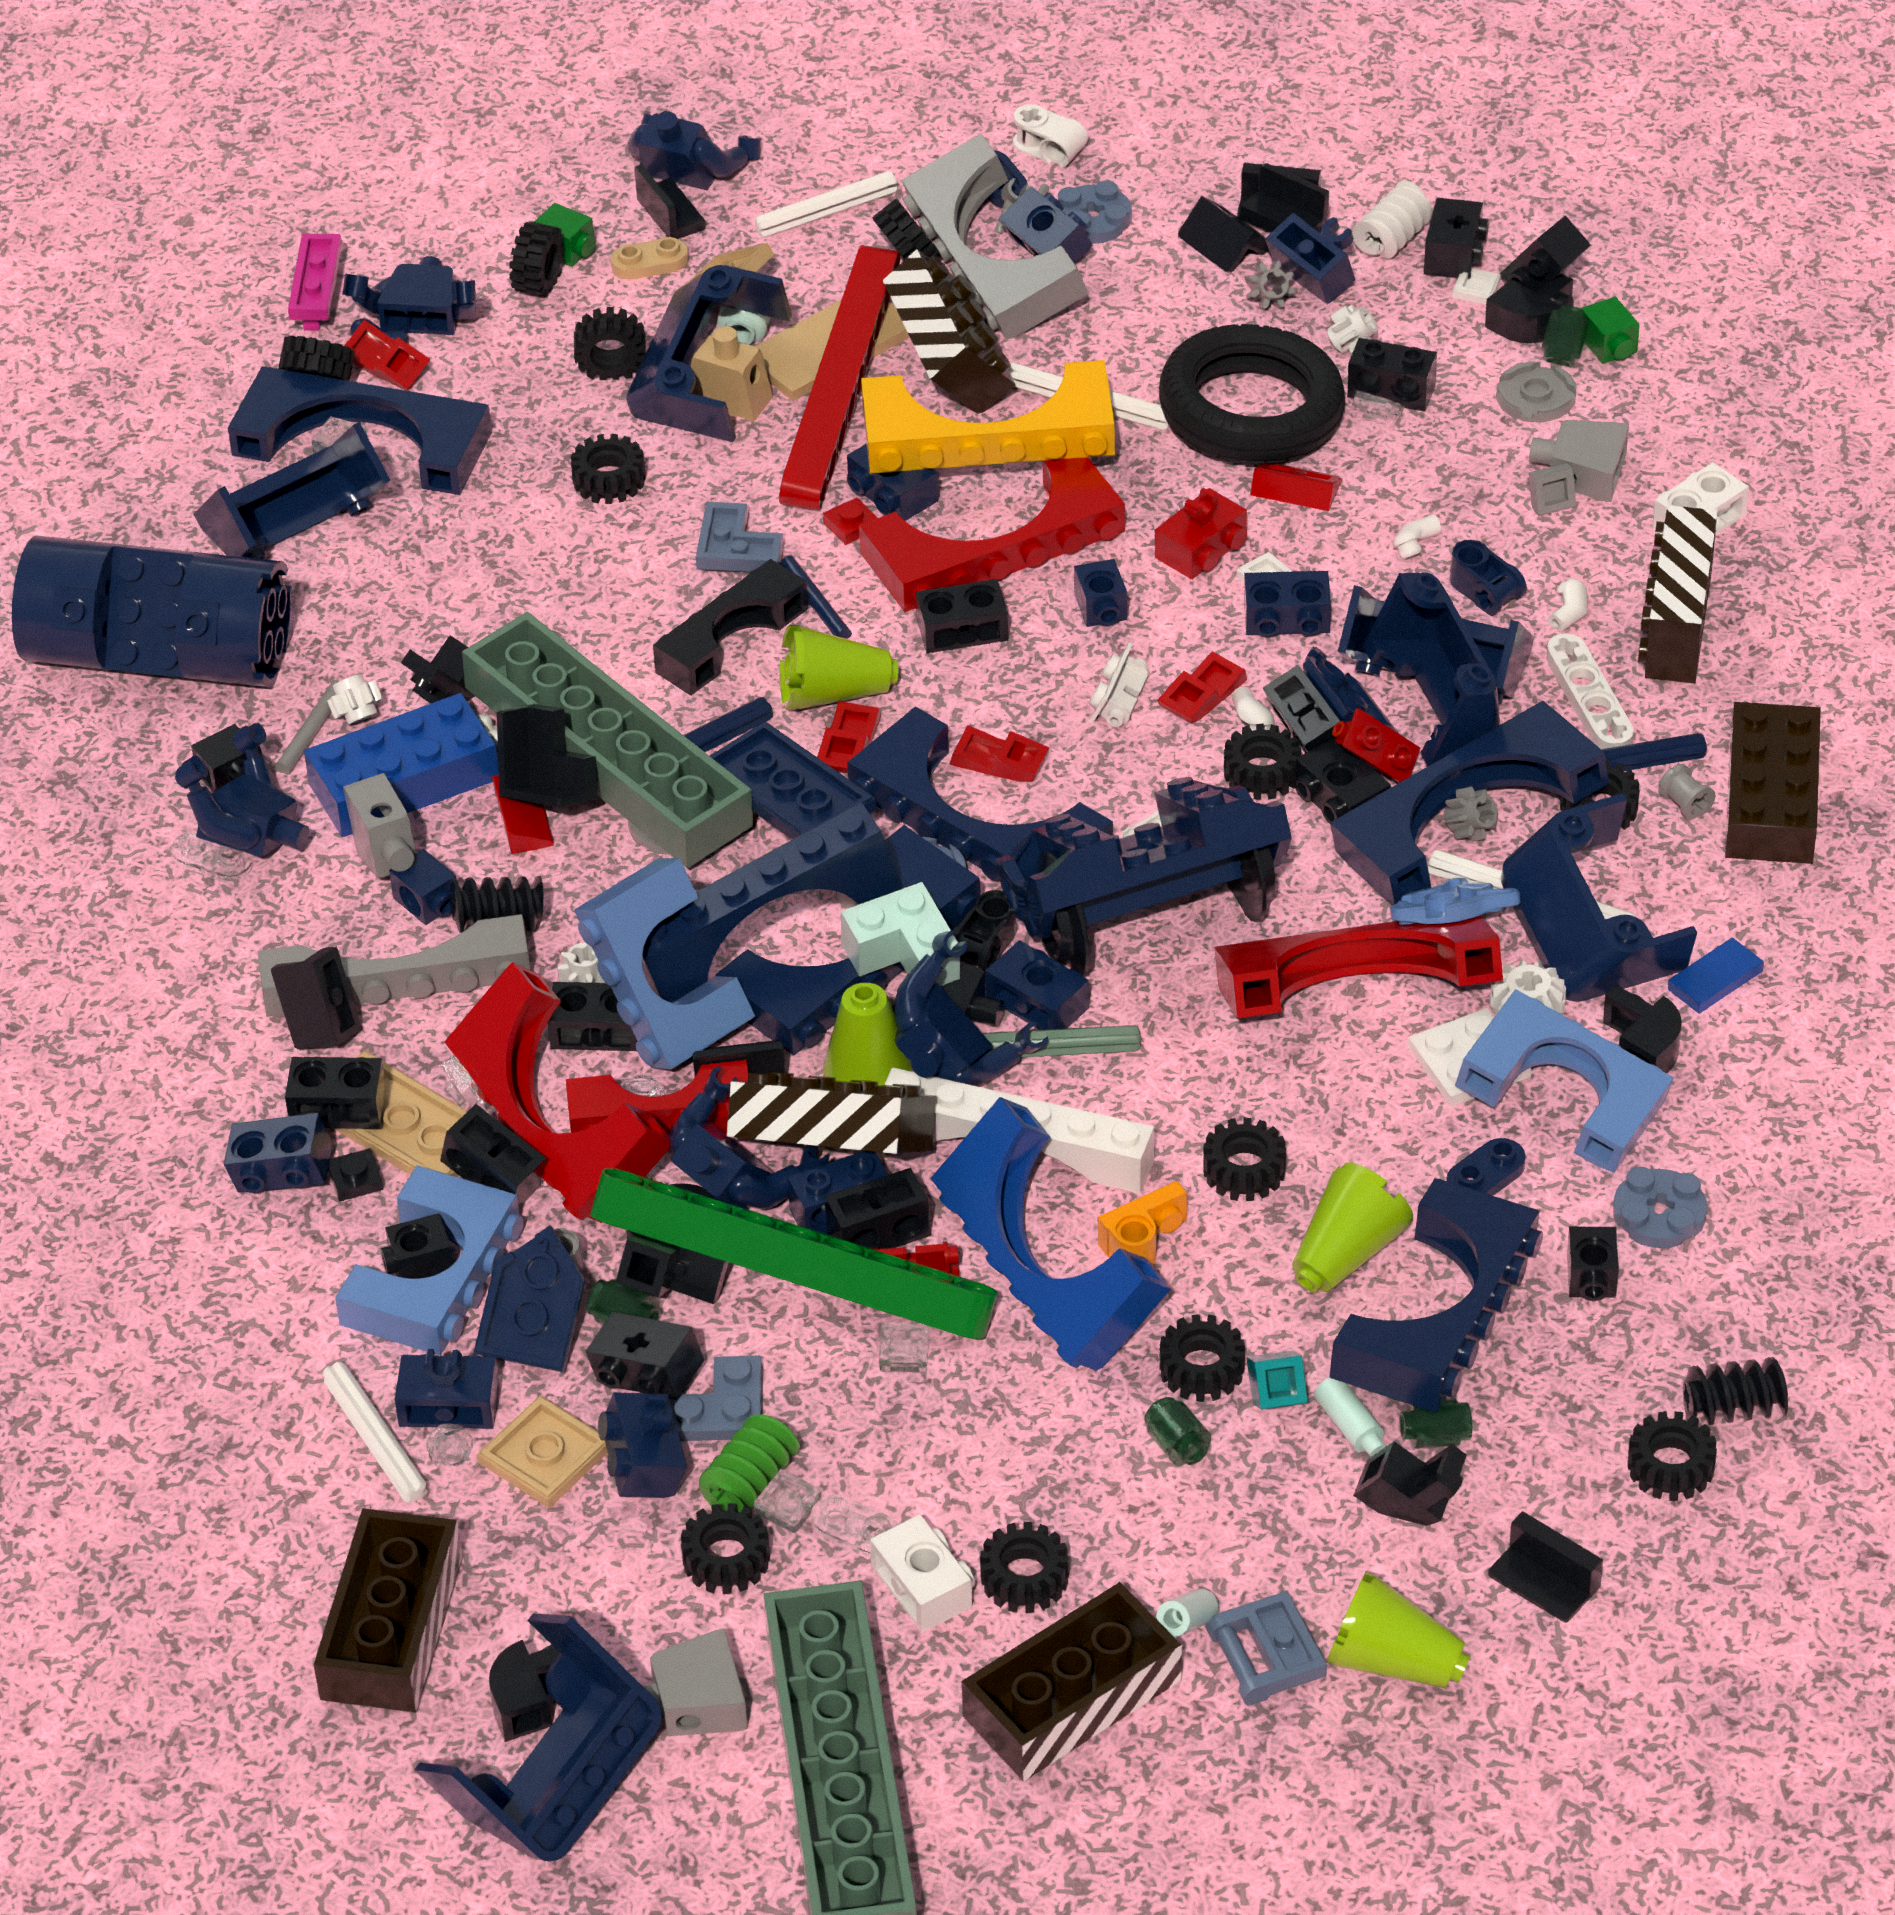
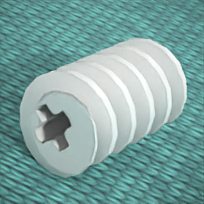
M1407 180L1399 182L1369 213L1364 215L1361 221L1355 224L1352 229L1355 246L1370 256L1379 255L1386 259L1394 257L1398 250L1402 249L1406 242L1414 237L1415 233L1419 232L1425 224L1430 222L1433 209L1429 200L1413 182Z

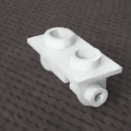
M1129 642L1120 657L1113 653L1101 674V676L1108 680L1106 684L1101 681L1099 682L1088 703L1095 707L1089 722L1093 723L1098 715L1105 718L1107 723L1113 727H1120L1123 723L1126 724L1129 721L1130 714L1138 699L1136 697L1140 694L1149 675L1148 665L1143 659H1134L1128 655L1132 643Z

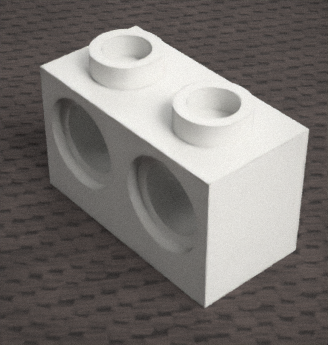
M1712 462L1700 471L1692 473L1685 481L1671 490L1663 492L1655 499L1653 529H1656L1657 521L1665 522L1667 505L1718 510L1716 534H1718L1746 515L1749 486Z

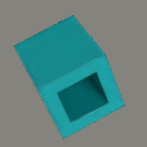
M1292 1350L1247 1357L1253 1405L1259 1409H1268L1308 1403L1301 1354Z

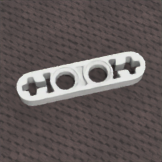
M1564 633L1553 636L1547 645L1548 665L1591 741L1600 749L1633 744V726L1585 642L1574 634ZM1567 654H1573V663L1569 664V658ZM1582 677L1591 680L1592 683L1581 686L1574 684L1572 680ZM1599 705L1607 708L1608 711L1597 714L1590 712L1587 708ZM1611 725L1610 730L1613 733L1614 737L1612 735H1607V726Z

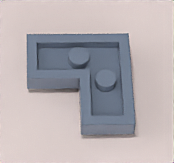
M706 502L696 552V569L751 572L769 559L780 564L784 546L783 533L745 531L748 519V508L745 503Z
M761 1355L714 1357L713 1394H682L678 1400L669 1398L680 1441L731 1440L735 1432L742 1428L748 1417L754 1414L761 1415Z

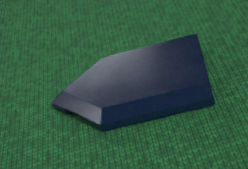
M1313 646L1309 650L1303 663V671L1340 721H1352L1356 708H1360L1398 733L1358 680L1348 672L1344 675L1338 667L1327 661V655L1318 647Z
M549 1225L534 1235L535 1238L514 1252L510 1251L495 1261L474 1354L484 1357H496V1359L564 1373L586 1281L555 1230Z

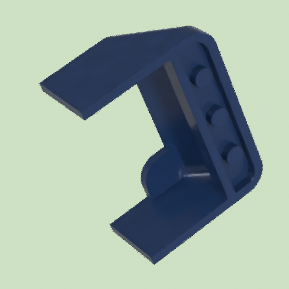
M716 265L677 289L628 390L626 400L630 413L641 420L733 442L736 435L726 402L692 394L696 378L688 364L716 304L790 322L792 313L783 280L736 267Z
M358 422L352 425L331 446L229 494L225 486L219 488L193 515L202 531L225 555L263 559L267 556L264 549L345 510L352 516L367 509L372 505L369 498L390 481V478L362 425Z
M1354 585L1338 652L1349 661L1356 663L1355 671L1374 676H1379L1381 669L1395 672V663L1380 656L1378 661H1370L1363 648L1385 601L1376 600L1363 587ZM1462 619L1495 677L1498 704H1502L1503 697L1512 698L1530 656L1534 636L1518 621L1511 620L1509 629Z
M1624 793L1557 813L1507 857L1503 864L1501 884L1504 889L1515 888L1520 892L1521 903L1513 906L1543 967L1545 969L1556 968L1557 975L1560 979L1564 980V985L1566 986L1565 999L1569 1001H1586L1605 995L1615 985L1626 989L1679 973L1689 966L1697 931L1694 926L1653 938L1646 924L1635 916L1618 915L1605 919L1571 854L1618 840L1627 803Z
M533 1613L527 1621L560 1652L547 1672L546 1687L550 1697L563 1711L509 1783L505 1785L494 1775L486 1773H476L467 1777L458 1767L419 1762L414 1771L466 1820L536 1860L550 1862L559 1860L567 1854L656 1734L661 1724L662 1714L658 1701L572 1616Z

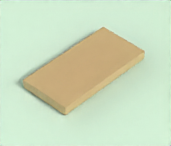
M841 300L755 346L762 352L769 383L791 401H795L811 392ZM890 302L871 359L910 338L896 307Z
M365 1050L357 1056L377 1058ZM382 1061L387 1089L381 1128L333 1129L364 1148H371L372 1153L409 1175L412 1174L416 1166H421L459 1177L458 1174L442 1163L440 1158L446 1132L467 1111Z

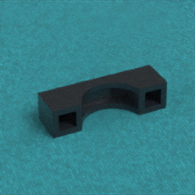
M769 559L654 643L655 673L692 696L721 674L718 645L724 638L736 631L754 627L780 631L807 611V581L774 560Z

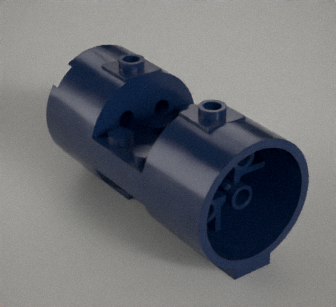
M35 535L26 544L16 572L12 598V633L16 651L19 657L25 661L272 687L280 671V668L273 667L274 662L280 659L282 652H287L289 640L293 636L296 598L292 597V586L283 584L282 575L286 576L288 572V567L283 561Z

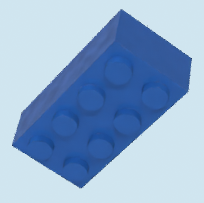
M462 693L304 750L309 785L342 838L353 834L343 786L384 773L406 812L410 813L493 782L492 776L499 775L496 745ZM378 807L371 811V815L374 817H384Z

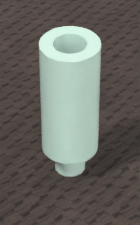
M1327 1378L1319 1384L1314 1393L1315 1399L1356 1452L1359 1453L1365 1450L1372 1457L1386 1447L1382 1441L1384 1430L1347 1383Z
M1196 1589L1163 1603L1157 1611L1156 1619L1173 1637H1177L1206 1625L1212 1616L1218 1614V1601L1210 1591Z

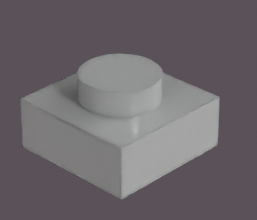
M1565 463L1529 472L1531 505L1538 516L1576 506L1573 468L1569 464Z

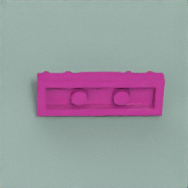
M302 234L288 305L289 320H303L304 331H319V320H329L342 248L341 234Z

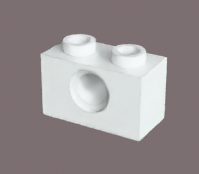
M920 1514L870 1539L871 1567L922 1633L972 1608V1588L975 1587V1580L971 1570L964 1561H956L949 1552L948 1543L942 1532L938 1528L931 1529Z

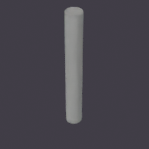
M339 680L331 682L275 764L277 772L289 775L304 754V750L308 748L332 712L327 700L336 695L332 686L340 682Z

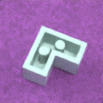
M923 882L841 911V945L859 977L901 962L905 971L909 974L925 954L931 956L934 953L932 948L934 937L939 933L951 931ZM951 935L947 941L950 951L958 943L954 935ZM960 956L945 959L941 964L943 970L936 980L940 986L960 979Z

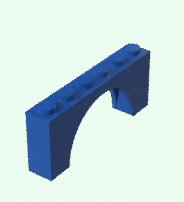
M999 1097L934 1173L931 1180L942 1193L939 1196L941 1202L949 1210L958 1214L965 1224L962 1226L964 1232L972 1240L981 1244L988 1254L985 1257L987 1262L1010 1281V1292L1033 1311L1035 1316L1032 1319L1036 1326L1047 1335L1052 1336L1059 1345L1056 1349L1059 1356L1072 1367L1078 1368L1081 1365L1097 1371L1106 1365L1171 1288L1147 1258L1118 1248L1101 1265L1075 1277L1052 1278L1041 1268L1034 1258L1026 1239L1023 1223V1201L1031 1169L1050 1136L1027 1107Z

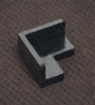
M530 704L497 712L500 797L555 807L597 799L596 756L566 751L564 708Z

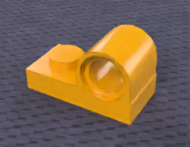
M1175 1181L1098 1216V1246L1107 1257H1111L1118 1248L1147 1258L1153 1266L1156 1262V1234L1160 1232H1173L1182 1222L1187 1220V1192L1178 1181Z

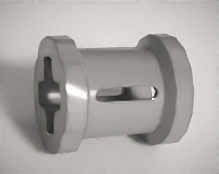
M1678 764L1670 768L1659 781L1658 793L1665 799H1673L1681 807L1682 814L1688 820H1693L1708 812L1715 801V791L1709 785H1701L1692 777V771L1685 764Z

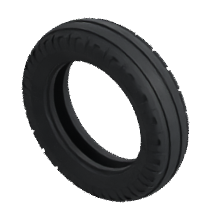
M1238 324L1224 325L1219 328L1214 327L1189 337L1171 353L1164 365L1159 382L1160 405L1164 417L1173 431L1193 448L1201 450V452L1218 459L1221 457L1222 460L1234 463L1244 462V464L1261 465L1263 463L1277 464L1292 461L1312 453L1332 436L1342 418L1345 404L1343 381L1332 359L1321 348L1306 338H1302V336L1287 330L1282 331L1280 328L1263 325V327L1257 324H1241V326ZM1237 371L1259 372L1278 377L1292 384L1305 396L1307 401L1297 409L1281 415L1268 417L1245 416L1223 410L1210 403L1199 393L1197 387L1207 379L1223 373Z

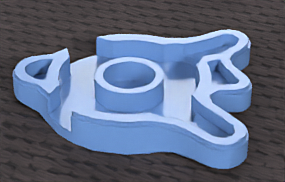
M1452 878L1445 880L1437 886L1403 895L1402 901H1398V903L1391 906L1390 914L1391 919L1399 921L1401 925L1457 922L1480 916L1483 913L1501 911L1503 907L1518 905L1521 903L1520 892L1515 888L1494 889L1491 883H1468L1465 878Z

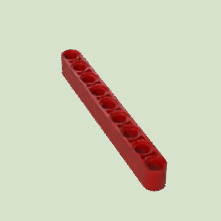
M866 245L859 246L783 473L779 492L780 504L821 511L819 503L824 501L862 388L861 378H865L891 299L883 280L900 265V251Z

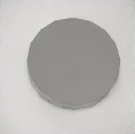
M1530 361L1516 364L1504 371L1500 376L1499 383L1497 384L1496 400L1501 409L1511 417L1526 422L1543 423L1557 420L1569 413L1575 405L1577 385L1573 377L1561 367L1552 364L1551 369L1540 367L1541 362Z

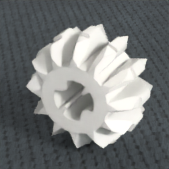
M1521 959L1517 967L1505 964L1502 970L1503 981L1491 983L1490 1007H1492V1013L1497 1014L1515 989L1539 1000L1545 1006L1561 1015L1565 1010L1566 986L1564 985V980L1559 978L1556 968L1543 969L1541 960L1534 965H1527Z

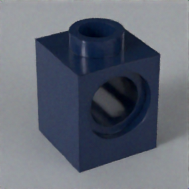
M1115 559L1074 566V595L1086 627L1097 625L1109 626L1116 622L1127 620V590Z
M425 849L414 854V862L409 869L401 872L394 871L393 869L389 870L393 898L425 926L438 917L443 918L451 913L450 883L452 878H456V875Z

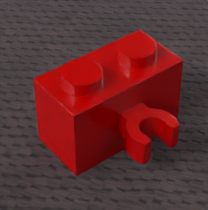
M1202 488L1198 497L1194 500L1187 499L1181 510L1155 529V558L1191 580L1204 570H1212L1222 556L1231 549H1239L1244 544L1247 538V509L1211 488Z

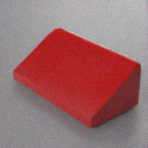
M1263 463L1254 469L1250 495L1329 511L1342 478L1336 475L1281 464Z
M499 775L492 776L495 795L511 854L554 846L543 804L500 797Z

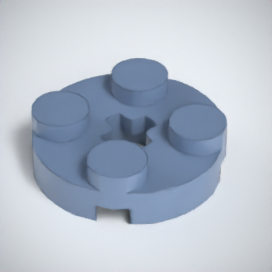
M1101 181L1097 185H1083L1075 188L1066 187L1058 192V201L1064 207L1062 211L1067 215L1072 211L1085 222L1088 227L1085 234L1092 244L1104 243L1118 238L1122 235V230L1127 226L1129 227L1132 222L1131 203L1123 193L1118 191V185L1112 181ZM1087 212H1099V215L1091 216V214Z
M1636 1167L1628 1172L1626 1180L1619 1185L1615 1192L1613 1205L1614 1220L1619 1227L1621 1225L1623 1230L1629 1233V1238L1641 1245L1652 1248H1673L1681 1245L1683 1240L1689 1239L1693 1235L1694 1237L1698 1235L1705 1225L1707 1214L1706 1196L1701 1190L1700 1180L1691 1173ZM1664 1203L1671 1208H1666L1664 1214L1655 1213L1654 1207L1650 1205Z

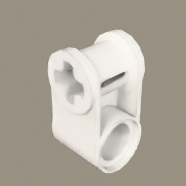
M1026 104L1020 106L1014 112L1017 134L1013 138V146L1018 151L1042 159L1047 163L1055 162L1060 164L1059 167L1064 168L1088 141V134L1078 121L1045 110L1039 105Z

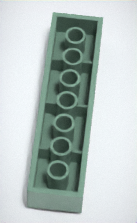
M528 611L462 651L465 688L497 713L501 710L530 704L564 708L566 751L596 756L597 795L671 856L680 858L682 864L687 869L753 826L752 789Z
M862 1580L763 1593L767 1636L810 1915H917Z

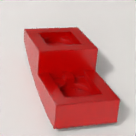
M366 320L361 322L344 345L355 351L353 360L355 365L406 391L411 388L430 362V358L399 337L395 340Z
M1212 651L1192 674L1183 670L1158 698V704L1192 724L1206 716L1233 693L1235 689L1239 688L1247 680L1246 671L1244 668Z
M838 701L831 728L826 727L817 758L836 771L848 773L847 762L868 746L874 738L881 719L880 708Z
M967 725L952 754L950 765L1013 781H1034L1050 747L1012 731L1009 732L1004 741Z

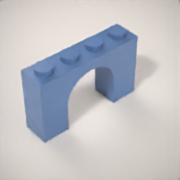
M658 858L574 909L580 922L578 923L579 933L583 940L592 947L599 961L597 964L598 972L604 982L611 986L618 1000L616 1005L617 1011L622 1020L631 1027L638 1041L636 1042V1050L639 1056L650 1068L673 1069L692 1057L695 1051L705 1049L755 1017L737 977L715 976L673 1002H667L660 998L651 989L645 978L642 954L650 932L659 922L698 899V895L680 858Z
M1515 989L1464 1057L1455 1086L1495 1108L1514 1080L1526 1069L1537 1065L1551 1064L1576 1071L1591 1083L1597 1092L1600 1103L1584 1124L1574 1153L1598 1167L1615 1173L1665 1103L1674 1077L1663 1072L1657 1066L1649 1064L1627 1052L1618 1044L1610 1042L1586 1029L1577 1021L1561 1015L1545 1006L1539 1000Z
M416 1166L397 1196L400 1223L439 1213L448 1240L462 1250L460 1257L447 1270L437 1275L420 1279L402 1278L355 1264L336 1295L335 1300L340 1326L426 1352L428 1349H434L435 1354L441 1356L449 1342H456L459 1339L463 1330L464 1316L469 1308L475 1309L479 1305L484 1292V1283L489 1274L492 1275L495 1261L504 1256V1249L509 1241L515 1242L519 1238L523 1227V1216L519 1215L516 1194Z

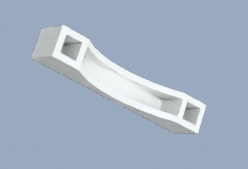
M893 1067L884 1084L892 1086L893 1084L919 1085L920 1094L936 1096L933 1143L940 1140L966 1137L996 1100L1002 1097L1027 1107L1049 1134L1050 1139L1040 1152L1058 1159L1081 1173L1092 1183L1141 1194L1154 1162V1126L933 1076L924 1078L918 1076L915 1072Z

